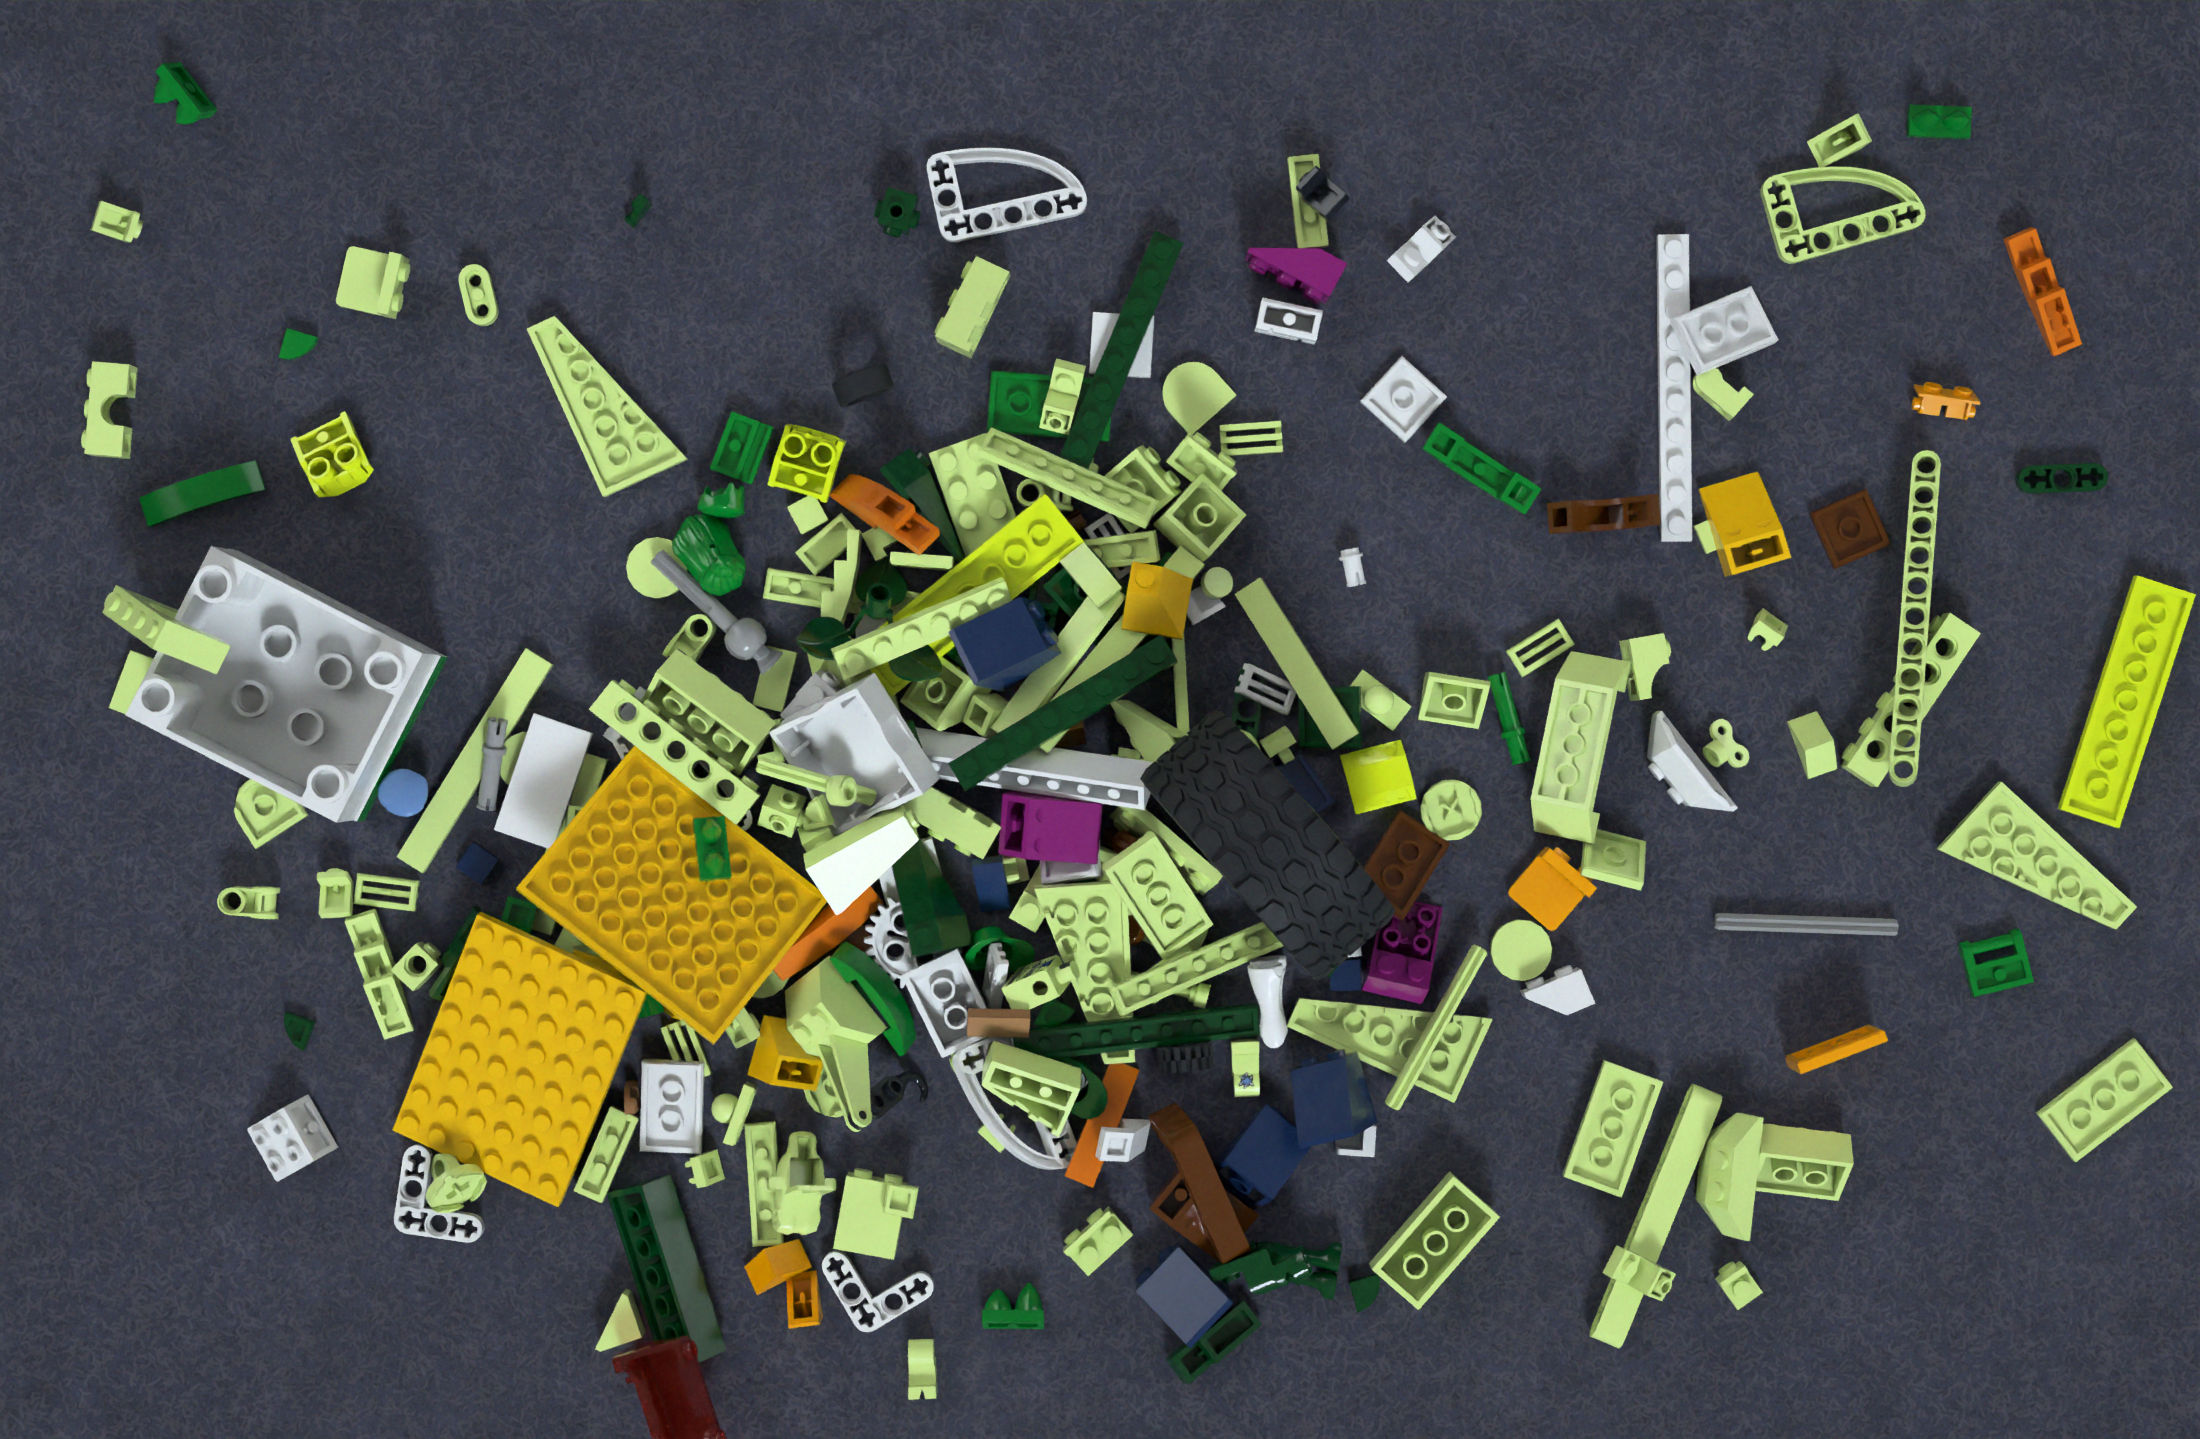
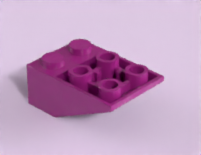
M1249 248L1245 261L1250 263L1248 268L1263 276L1266 272L1277 278L1275 282L1288 290H1292L1293 287L1304 292L1302 297L1316 305L1320 301L1326 304L1347 265L1346 262L1319 248Z
M1015 790L1005 792L1002 796L998 854L1029 860L1097 864L1102 804Z
M1415 901L1402 921L1393 916L1390 922L1379 929L1380 931L1372 939L1362 991L1418 1004L1423 1003L1429 991L1443 907Z

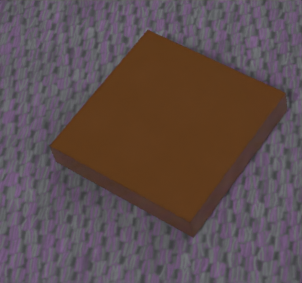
M1867 488L1809 513L1833 569H1837L1891 545Z

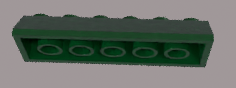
M671 1175L654 1177L607 1192L662 1368L700 1363L726 1351L723 1333L719 1328L714 1313V1305L705 1285V1277L700 1269L695 1246L691 1241L686 1225V1217L682 1212L676 1186L672 1181Z

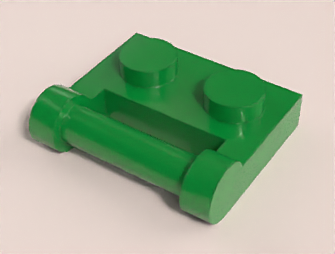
M2019 928L2009 930L2008 934L1969 943V941L1958 943L1959 954L1963 962L1972 997L2034 982L2023 936ZM2007 946L2013 947L2014 954L1975 963V954Z

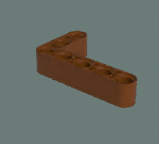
M1176 1102L1148 1115L1156 1136L1173 1156L1213 1249L1222 1265L1250 1252L1251 1249L1203 1139L1193 1121Z

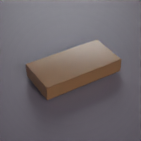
M968 1009L967 1036L1029 1038L1030 1010Z

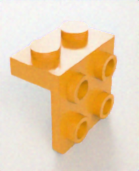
M1544 847L1508 889L1509 897L1550 931L1558 928L1584 896L1590 897L1597 889L1591 883L1594 879L1581 876V867L1575 870L1568 864L1571 858L1558 847L1554 850Z

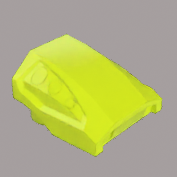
M345 411L340 413V417L298 438L296 436L291 438L298 460L309 479L314 493L319 498L339 496L365 483L374 471L362 448L354 425Z
M786 424L774 458L768 486L784 488L827 503L846 441L834 435L807 427Z
M1401 740L1340 755L1355 814L1416 799L1411 772Z

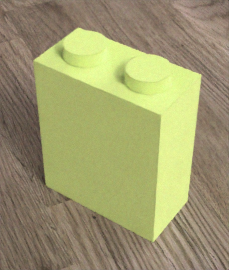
M855 1168L854 1173L848 1172L846 1175L833 1249L894 1260L902 1217L882 1213L887 1185L889 1181L907 1185L909 1183L902 1182L903 1177L899 1175L885 1174L884 1178L872 1176L873 1172L870 1170Z

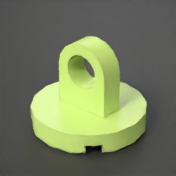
M436 1154L431 1162V1174L434 1181L428 1187L425 1196L429 1206L435 1212H455L464 1207L463 1203L467 1200L475 1201L484 1191L487 1180L479 1166L475 1164L460 1165L456 1157L451 1154Z

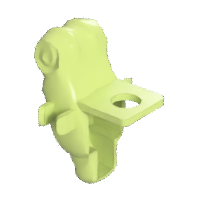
M798 1131L789 1136L788 1148L779 1161L776 1177L764 1180V1190L766 1192H775V1207L772 1213L773 1229L785 1235L791 1233L806 1235L816 1232L821 1219V1197L836 1190V1180L834 1178H825L823 1161L816 1151V1136L811 1132Z

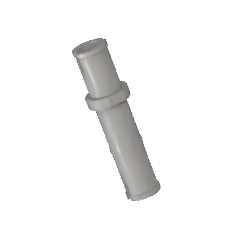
M496 717L488 718L486 743L482 745L484 759L476 807L486 811V805L489 807V811H494L497 807L496 801L502 757L506 755L507 751L504 742L508 720L498 717V722Z

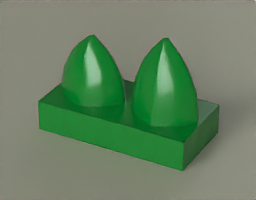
M181 62L162 63L155 71L160 78L154 91V103L162 104L177 99L179 103L176 109V123L191 124L199 119L210 118L217 111L216 107Z
M1910 104L1907 114V137L1971 138L1972 107Z
M725 816L693 819L699 882L731 879Z
M1027 1283L1022 1289L1016 1301L1015 1310H1012L1010 1301L1005 1293L1000 1289H996L988 1298L985 1309L982 1310L983 1329H1044V1310L1042 1309L1039 1294L1033 1285Z

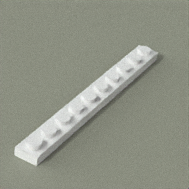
M1665 234L1656 236L1660 542H1691L1690 361L1670 323L1674 317L1690 311L1689 234Z

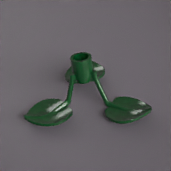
M889 557L871 565L858 578L855 585V593L858 599L865 602V605L861 606L860 612L850 628L845 630L843 623L832 617H819L810 621L796 640L805 652L819 659L835 660L831 649L851 641L848 636L854 633L865 614H868L870 618L875 620L886 617L888 625L894 622L893 610L890 607L898 605L905 599L907 586L902 576L890 563ZM929 645L889 661L892 672L899 678L907 681L932 679L942 673L941 661Z

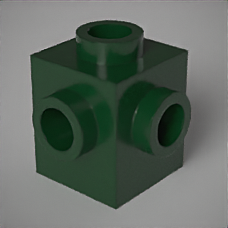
M890 187L887 188L884 201L878 200L874 217L878 218L877 223L879 227L884 228L882 233L900 238L901 234L909 236L911 228L916 230L921 214L920 211H917L919 203L917 195ZM895 212H902L899 217H893Z

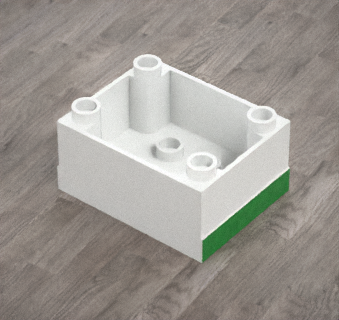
M211 546L174 619L214 635L231 646L218 673L214 674L157 651L125 715L336 823L353 820L356 822L365 821L378 795L380 782L390 772L448 657L238 550Z

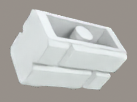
M1262 298L1254 332L1295 341L1301 339V342L1315 344L1323 311Z

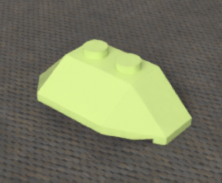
M1735 1113L1709 1133L1700 1155L1695 1199L1722 1235L1750 1241L1764 1118L1745 1113Z

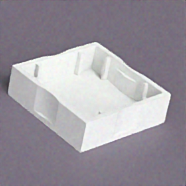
M875 673L794 713L769 732L789 765L830 777L849 775L854 778L857 785L874 789L877 792L872 806L854 801L851 806L846 807L831 805L826 798L825 792L806 787L811 800L824 793L835 820L829 826L834 836L868 820L877 812L893 809L924 794L940 779Z

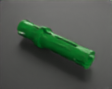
M1502 672L1488 676L1487 679L1491 681L1490 687L1503 729L1501 737L1502 740H1506L1513 766L1531 761V758L1529 757L1523 736L1526 731L1524 727L1521 728L1506 676L1507 673Z

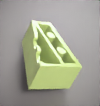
M977 256L973 263L970 261L966 263L961 274V278L964 280L959 290L955 289L948 302L950 308L945 317H941L934 332L939 344L969 358H972L1010 278L1009 271Z
M931 786L924 794L902 804L906 811L912 810L920 824L929 828L927 832L929 835L942 842L945 838L955 843L954 848L969 857L971 854H974L984 859L1001 829V826L995 820L934 786Z
M993 1041L983 1064L981 1086L1012 1107L1015 1104L1027 1112L1030 1119L1034 1122L1040 1121L1051 1129L1052 1134L1059 1138L1080 1091L1081 1068Z

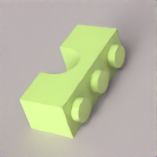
M92 361V369H89L87 372V386L90 387L89 399L84 404L87 428L83 431L81 437L82 447L85 448L84 454L130 459L132 428L115 425L110 418L109 411L115 400L122 397L135 398L137 367L129 364Z

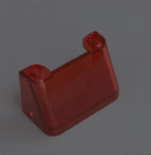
M687 1336L629 1346L612 1358L616 1374L626 1372L629 1375L625 1378L627 1384L634 1382L652 1439H727L725 1432L720 1429L697 1358V1345Z

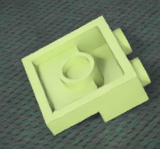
M1144 445L1136 448L1104 476L1159 500L1158 507L1153 516L1182 492L1178 488L1181 484L1178 477L1172 471L1165 472L1159 465L1161 461L1159 454L1151 447L1146 449ZM1117 517L1130 533H1134L1140 528L1136 524Z

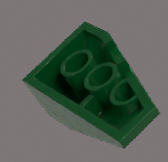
M909 448L879 470L900 495L915 506V511L939 528L940 536L938 540L959 563L964 559V555L932 475L927 469L931 463L920 450L914 454Z
M919 838L891 866L911 958L972 945L966 914Z

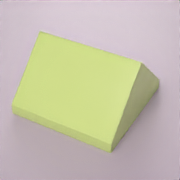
M1426 672L1418 720L1479 729L1491 681Z

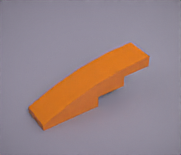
M2029 227L2004 238L2003 240L2021 289L2051 355L2057 356L2082 345L2065 289L2058 284L2050 258L2045 257L2036 228Z
M871 885L840 914L836 915L828 904L811 921L773 969L780 980H786L836 947L870 917L871 913H875L878 910V903L884 904Z
M1125 1063L1108 1065L1102 1079L1108 1096L1107 1106L1100 1116L1086 1120L1065 1172V1177L1092 1188L1094 1187L1104 1162L1095 1156L1101 1127H1118L1140 1071L1139 1069Z

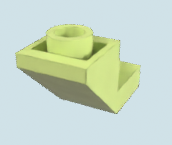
M1056 358L1039 428L1069 435L1086 366Z
M1617 1245L1603 1271L1610 1278L1628 1284L1641 1293L1663 1301L1665 1295L1670 1291L1672 1281L1676 1275L1674 1272L1635 1252Z

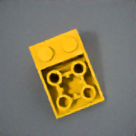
M1758 471L1698 489L1724 577L1791 558L1783 528Z

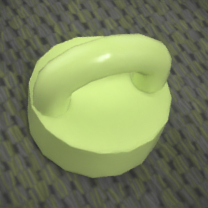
M849 775L832 776L826 785V798L828 802L834 806H851L857 796L856 781Z

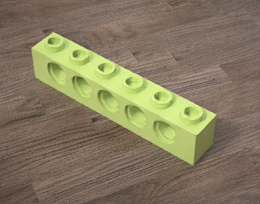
M1944 613L1941 617L1936 615L1929 624L1928 631L1930 633L1927 641L1926 665L1929 667L1931 675L1927 681H1924L1922 720L1981 634L1951 613ZM1940 639H1943L1948 646V650L1943 656L1939 655L1936 651V643ZM1918 643L1914 646L1910 655L1920 653L1922 648ZM1907 672L1901 677V680L1907 686H1914L1919 682V677L1913 672ZM1896 674L1893 678V682L1896 681ZM1895 685L1890 693L1884 692L1876 703L1878 711L1872 719L1868 717L1863 722L1858 731L1861 736L1855 744L1850 743L1841 756L1844 759L1841 767L1871 787H1878L1889 771L1892 732L1890 733L1885 729L1884 721L1889 715L1893 716ZM1902 704L1899 707V712L1903 716L1910 717L1917 712V708L1914 704H1911L1909 707ZM1902 733L1897 737L1896 741L1901 747H1905L1912 735ZM1872 741L1877 742L1880 748L1879 754L1874 758L1870 757L1867 753V746Z
M622 679L620 683L612 680L589 710L737 825L761 796L756 791L759 785L746 775L742 779L732 772L735 767L722 756L716 760L707 753L710 747L702 740L695 737L692 741L684 735L683 732L686 730L684 726L673 718H670L669 721L665 720L659 715L661 709L649 699L642 702L634 695L637 690ZM627 702L632 703L637 711L636 716L630 721L625 720L620 713L621 707ZM649 722H656L661 728V734L655 740L649 739L645 734V727ZM674 741H680L685 746L686 752L680 759L672 757L669 752V747ZM699 760L706 761L710 766V773L705 778H700L694 773V765ZM723 779H728L734 784L735 790L730 797H724L718 791V784Z

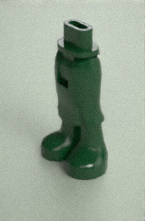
M1251 1241V1244H1249L1252 1250L1269 1243L1274 1256H1277L1276 1252L1297 1248L1269 1241L1256 1242V1245L1255 1241ZM1332 1242L1325 1250H1310L1303 1246L1311 1265L1332 1271L1339 1270L1342 1243ZM1288 1272L1291 1283L1300 1286V1284L1310 1286L1319 1290L1322 1298L1334 1300L1338 1273L1313 1272L1311 1276L1296 1280Z

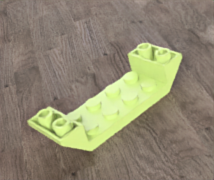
M1571 651L1557 674L1531 795L1535 832L1594 844L1600 813L1593 812L1617 691L1625 692L1631 662Z

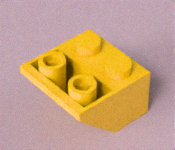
M764 1015L759 1031L761 1036L757 1038L747 1075L770 1085L816 1091L823 1069L821 1058L807 1054L787 1030L786 1018Z

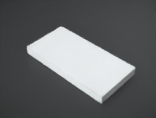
M533 713L494 830L549 849L559 836L593 733Z

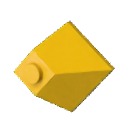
M1132 561L1121 630L1156 636L1162 635L1163 637L1182 640L1193 579L1162 566Z

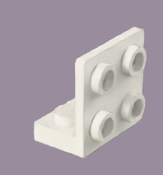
M309 1094L247 1129L269 1171L277 1182L338 1148Z

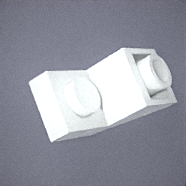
M1435 215L1387 261L1409 282L1443 251L1456 236Z
M1121 1118L1119 1128L1101 1127L1095 1156L1100 1161L1129 1162L1145 1151L1151 1122L1144 1119Z

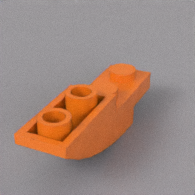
M850 473L830 493L831 498L874 529L879 526L919 556L940 536L939 528L919 515L912 503L868 478Z

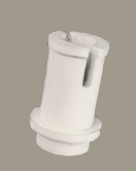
M1359 547L1341 550L1339 561H1343L1347 587L1366 584L1360 558L1363 556V553L1359 552Z

